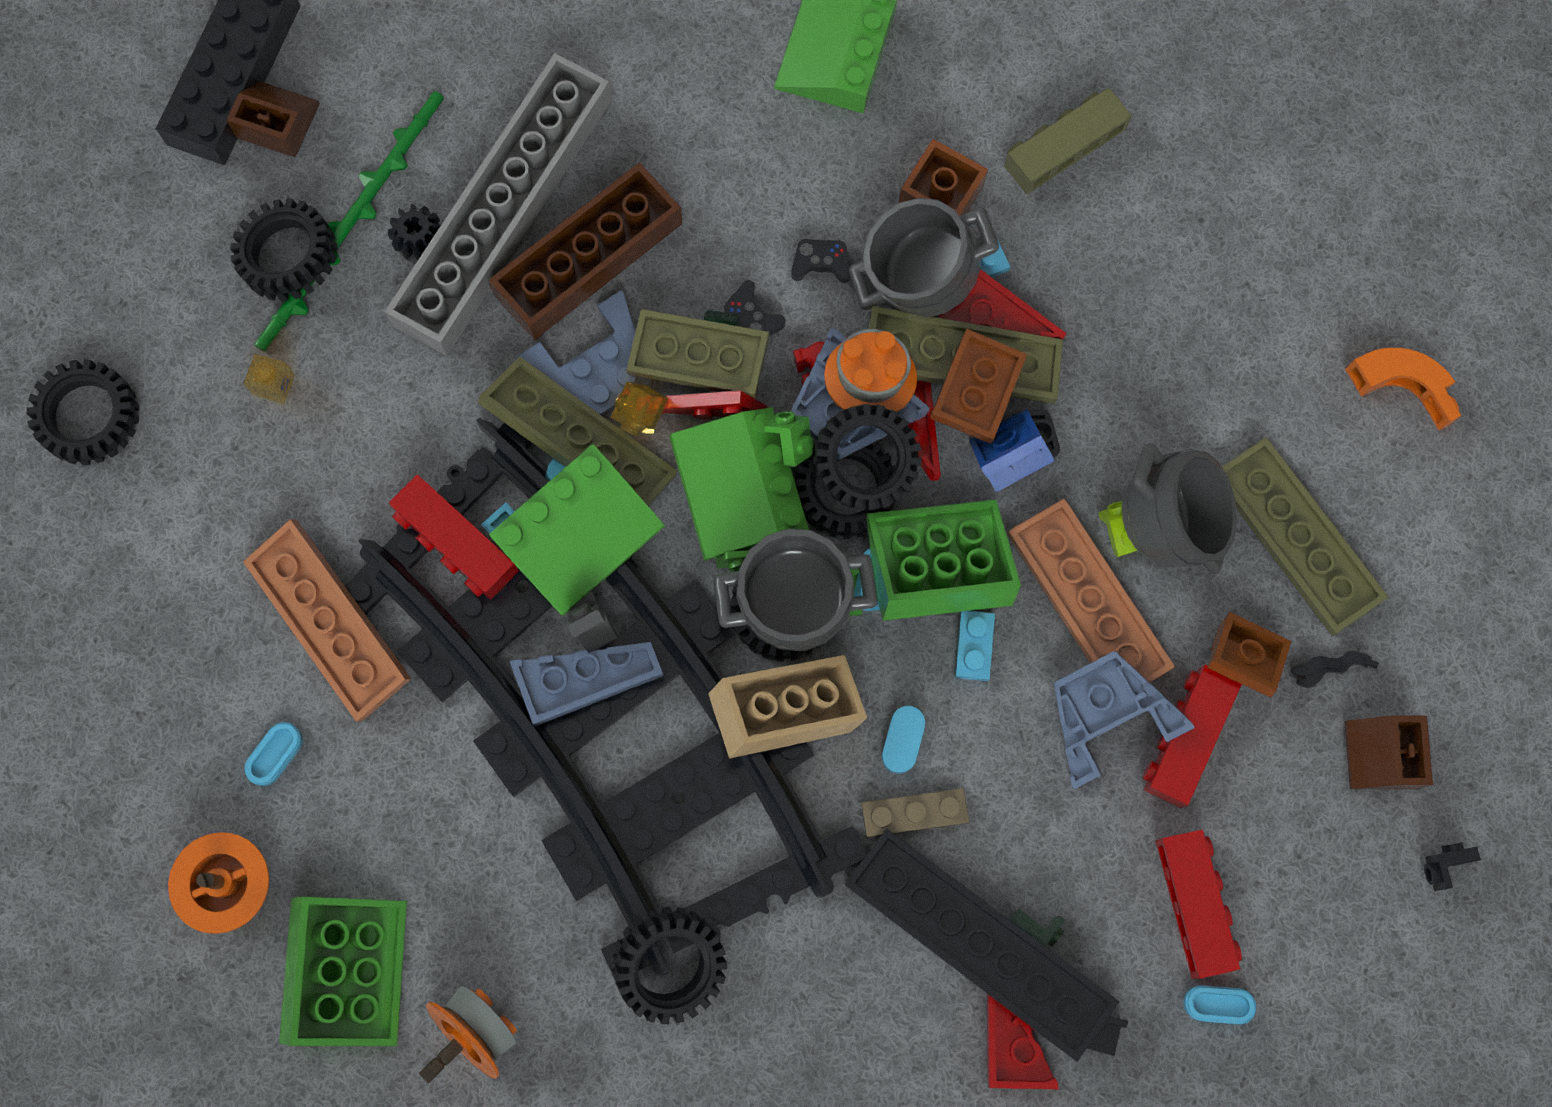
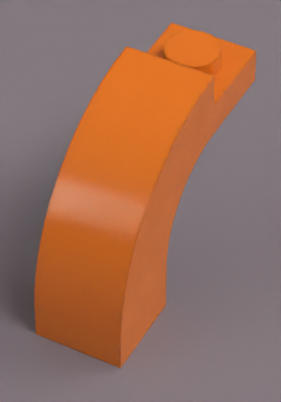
M1382 348L1354 359L1345 369L1361 397L1385 386H1399L1411 391L1421 400L1438 430L1450 426L1462 416L1459 412L1458 403L1446 391L1456 383L1443 366L1423 353L1406 348Z

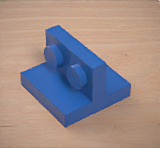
M1028 409L1001 422L991 444L975 437L969 440L980 468L996 492L1055 461Z

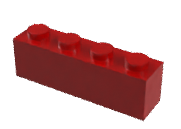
M418 474L389 502V505L395 512L391 517L405 530L411 526L419 534L415 539L428 552H431L433 549L437 550L443 556L439 561L453 575L457 571L467 578L464 582L465 586L477 597L483 593L491 600L518 572L516 565Z
M1206 664L1197 671L1192 670L1189 673L1183 686L1184 689L1188 690L1183 702L1178 700L1175 704V707L1194 724L1195 728L1168 742L1161 735L1156 749L1161 752L1156 763L1150 761L1142 778L1147 781L1143 789L1144 791L1179 808L1189 805L1242 685L1207 668L1208 665Z
M1203 829L1156 840L1191 979H1200L1240 970L1239 961H1242V953L1238 942L1232 939L1229 928L1233 923L1228 906L1223 905L1220 891H1223V883L1217 870L1214 871L1211 857L1214 855V850L1210 838L1205 836Z

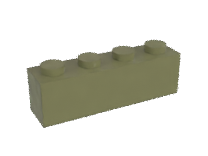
M1110 88L1099 94L1094 92L1075 110L1069 108L1058 117L1057 122L1050 126L1047 124L1041 126L1034 132L1031 139L1024 143L1023 141L1015 143L1007 152L1008 155L1004 167L1027 195L1125 131L1132 115Z

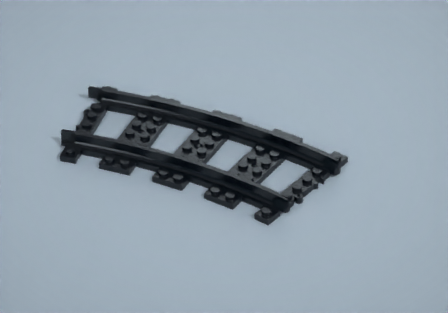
M478 418L476 422L479 428L495 442L496 452L492 455L484 447L480 451L477 450L467 460V470L465 472L458 465L449 467L447 477L454 484L443 485L437 491L462 516L503 474L529 499L549 482L545 478L547 468L527 450L533 443L506 423L497 428L493 423ZM455 472H459L457 477H453ZM397 524V533L383 547L373 540L362 538L358 540L362 545L360 556L367 564L345 587L365 615L388 594L422 628L418 634L397 652L443 703L463 684L469 681L500 719V722L473 742L511 795L515 797L542 777L571 823L541 841L576 901L607 884L632 931L637 927L633 921L640 916L644 922L649 919L647 912L653 909L658 915L662 914L637 864L753 793H756L790 857L685 908L688 914L693 911L701 919L704 918L719 939L720 931L715 925L720 924L729 927L757 912L768 914L769 909L766 906V901L772 895L781 897L785 905L788 904L791 895L809 886L813 894L818 898L829 895L834 890L830 876L862 861L866 857L867 853L854 826L824 840L820 839L805 808L785 775L814 757L806 742L729 759L708 694L724 677L708 654L731 638L734 632L730 627L724 628L719 624L716 608L694 580L666 600L631 557L610 574L605 581L639 621L619 634L617 639L604 645L599 650H604L608 647L651 642L663 676L534 726L519 687L494 658L553 607L517 567L518 572L491 600L483 593L477 597L468 589L448 607L411 570L428 552L415 539L419 534L413 528L405 530ZM522 580L529 584L528 590L523 593L516 590V584ZM680 675L719 733L601 804L570 756ZM676 791H681L685 794V801L682 804H675L672 801V795ZM667 937L673 953L694 944L691 940L684 937ZM616 942L601 949L611 973L612 969L615 968L612 963V954H618L615 948ZM655 942L642 956L638 971L652 965L656 974L664 976L669 974V969L657 942Z

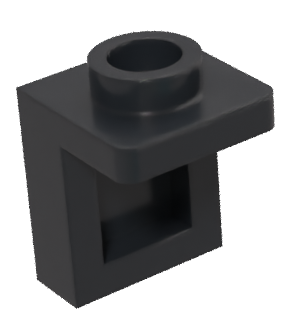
M1463 842L1441 846L1442 854L1425 857L1427 864L1424 865V874L1428 883L1433 885L1434 891L1453 888L1448 867L1480 861L1478 847L1464 849Z

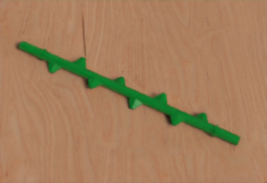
M432 92L418 114H414L413 121L407 128L394 130L393 134L397 143L376 172L361 171L358 175L365 187L342 221L328 223L336 237L334 241L337 243V249L359 219L376 218L377 214L371 205V201L393 171L405 170L408 167L403 156L422 129L428 126L429 119L444 100L440 93ZM337 250L333 251L337 256L336 262H328L330 266L338 265L341 262ZM304 288L300 289L301 298L294 299L289 294L288 301L283 302L275 315L272 314L271 321L256 340L254 346L265 352L282 327H286V322L291 315H307L309 313V309L303 300L307 293Z

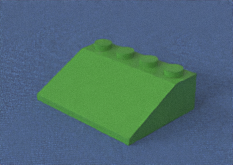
M802 0L774 89L864 113L896 12L898 0Z
M773 407L740 412L672 433L669 436L704 561L720 558L725 552L750 550L765 536L785 529L809 530L791 468L784 465L780 434L764 431V424L775 418Z
M592 444L489 535L552 606L564 616L662 530L665 525L596 446Z
M997 500L867 513L871 559L878 604L883 621L1013 606L1021 583Z
M323 897L291 898L279 1044L288 1046H397L407 901Z

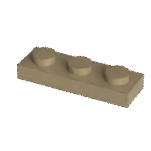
M964 788L861 803L866 838L881 836L886 829L893 834L969 823Z

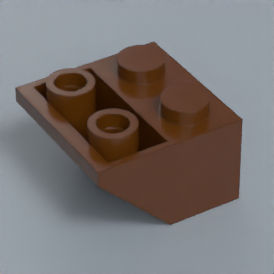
M260 81L238 94L226 121L236 138L296 157L320 103L318 100Z
M1392 715L1345 721L1350 789H1421L1433 785L1427 716Z

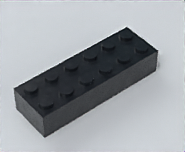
M218 0L155 128L167 146L222 165L226 164L238 139L227 123V117L241 91L260 81L265 82L301 7L298 0Z

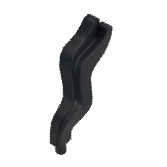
M1349 651L1339 658L1314 657L1305 666L1293 667L1291 673L1296 676L1305 677V679H1298L1297 685L1303 688H1312L1320 682L1326 673L1342 674L1353 665H1361L1366 668L1371 666L1377 669L1379 662L1371 660L1372 657L1369 655Z

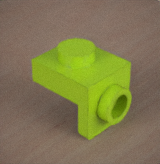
M1122 501L1114 502L1108 505L1106 510L1099 512L1100 520L1106 523L1114 554L1120 557L1137 551L1130 541L1123 523Z

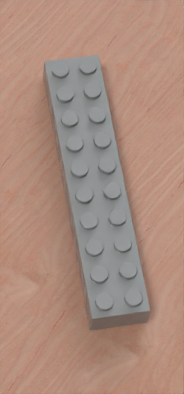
M556 53L553 54L384 311L392 327L448 356L491 289L488 280L506 266L611 103L612 95L608 80Z

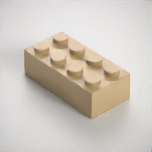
M845 655L722 678L708 693L729 759L851 733L867 719Z

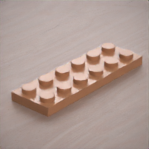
M1065 498L1008 531V537L1090 663L1116 651L1150 683L1175 668Z
M290 519L243 561L356 722L365 720L411 680L409 674L298 520Z

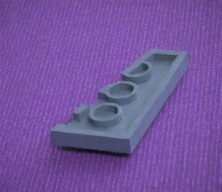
M651 642L608 647L604 650L589 652L586 650L574 652V654L548 655L536 659L509 661L534 726L663 676Z

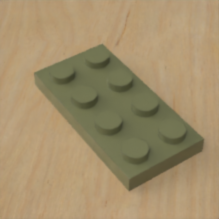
M641 309L626 371L628 375L719 392L741 390L749 396L756 398L770 335L767 331Z

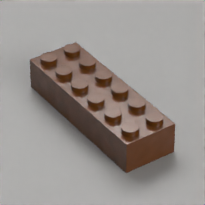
M639 162L491 277L488 281L492 292L535 341L682 225L681 207Z

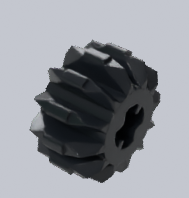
M411 203L409 212L405 213L404 210L399 208L398 214L400 218H390L392 228L388 230V236L390 240H393V249L397 252L401 251L404 258L408 259L414 252L416 259L419 260L422 252L425 251L441 225L439 224L440 219L435 213L430 214L428 207L424 205L417 211L416 206Z

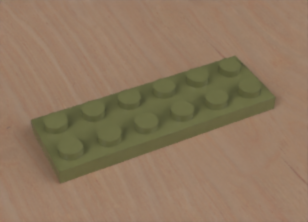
M872 306L868 329L890 332L902 341L915 364L918 381L943 385L962 336L967 328L1027 354L1011 397L1051 404L1057 401L1063 339L938 317L925 318L908 312Z
M521 357L511 364L479 397L478 404L565 467L589 446L594 444L648 507L653 504L677 475L678 470Z
M1267 437L1222 466L1229 478L1234 493L1236 510L1331 636H1334L1389 598Z

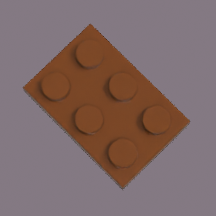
M966 328L930 418L991 444L1027 354Z

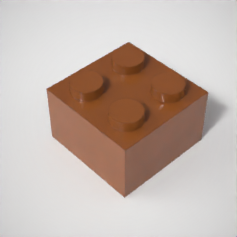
M932 139L902 186L898 203L916 198L934 199L953 208L958 215H962L968 212L982 190L989 169Z

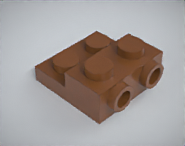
M1229 612L1216 632L1211 647L1213 652L1207 668L1271 698L1277 691L1292 641Z

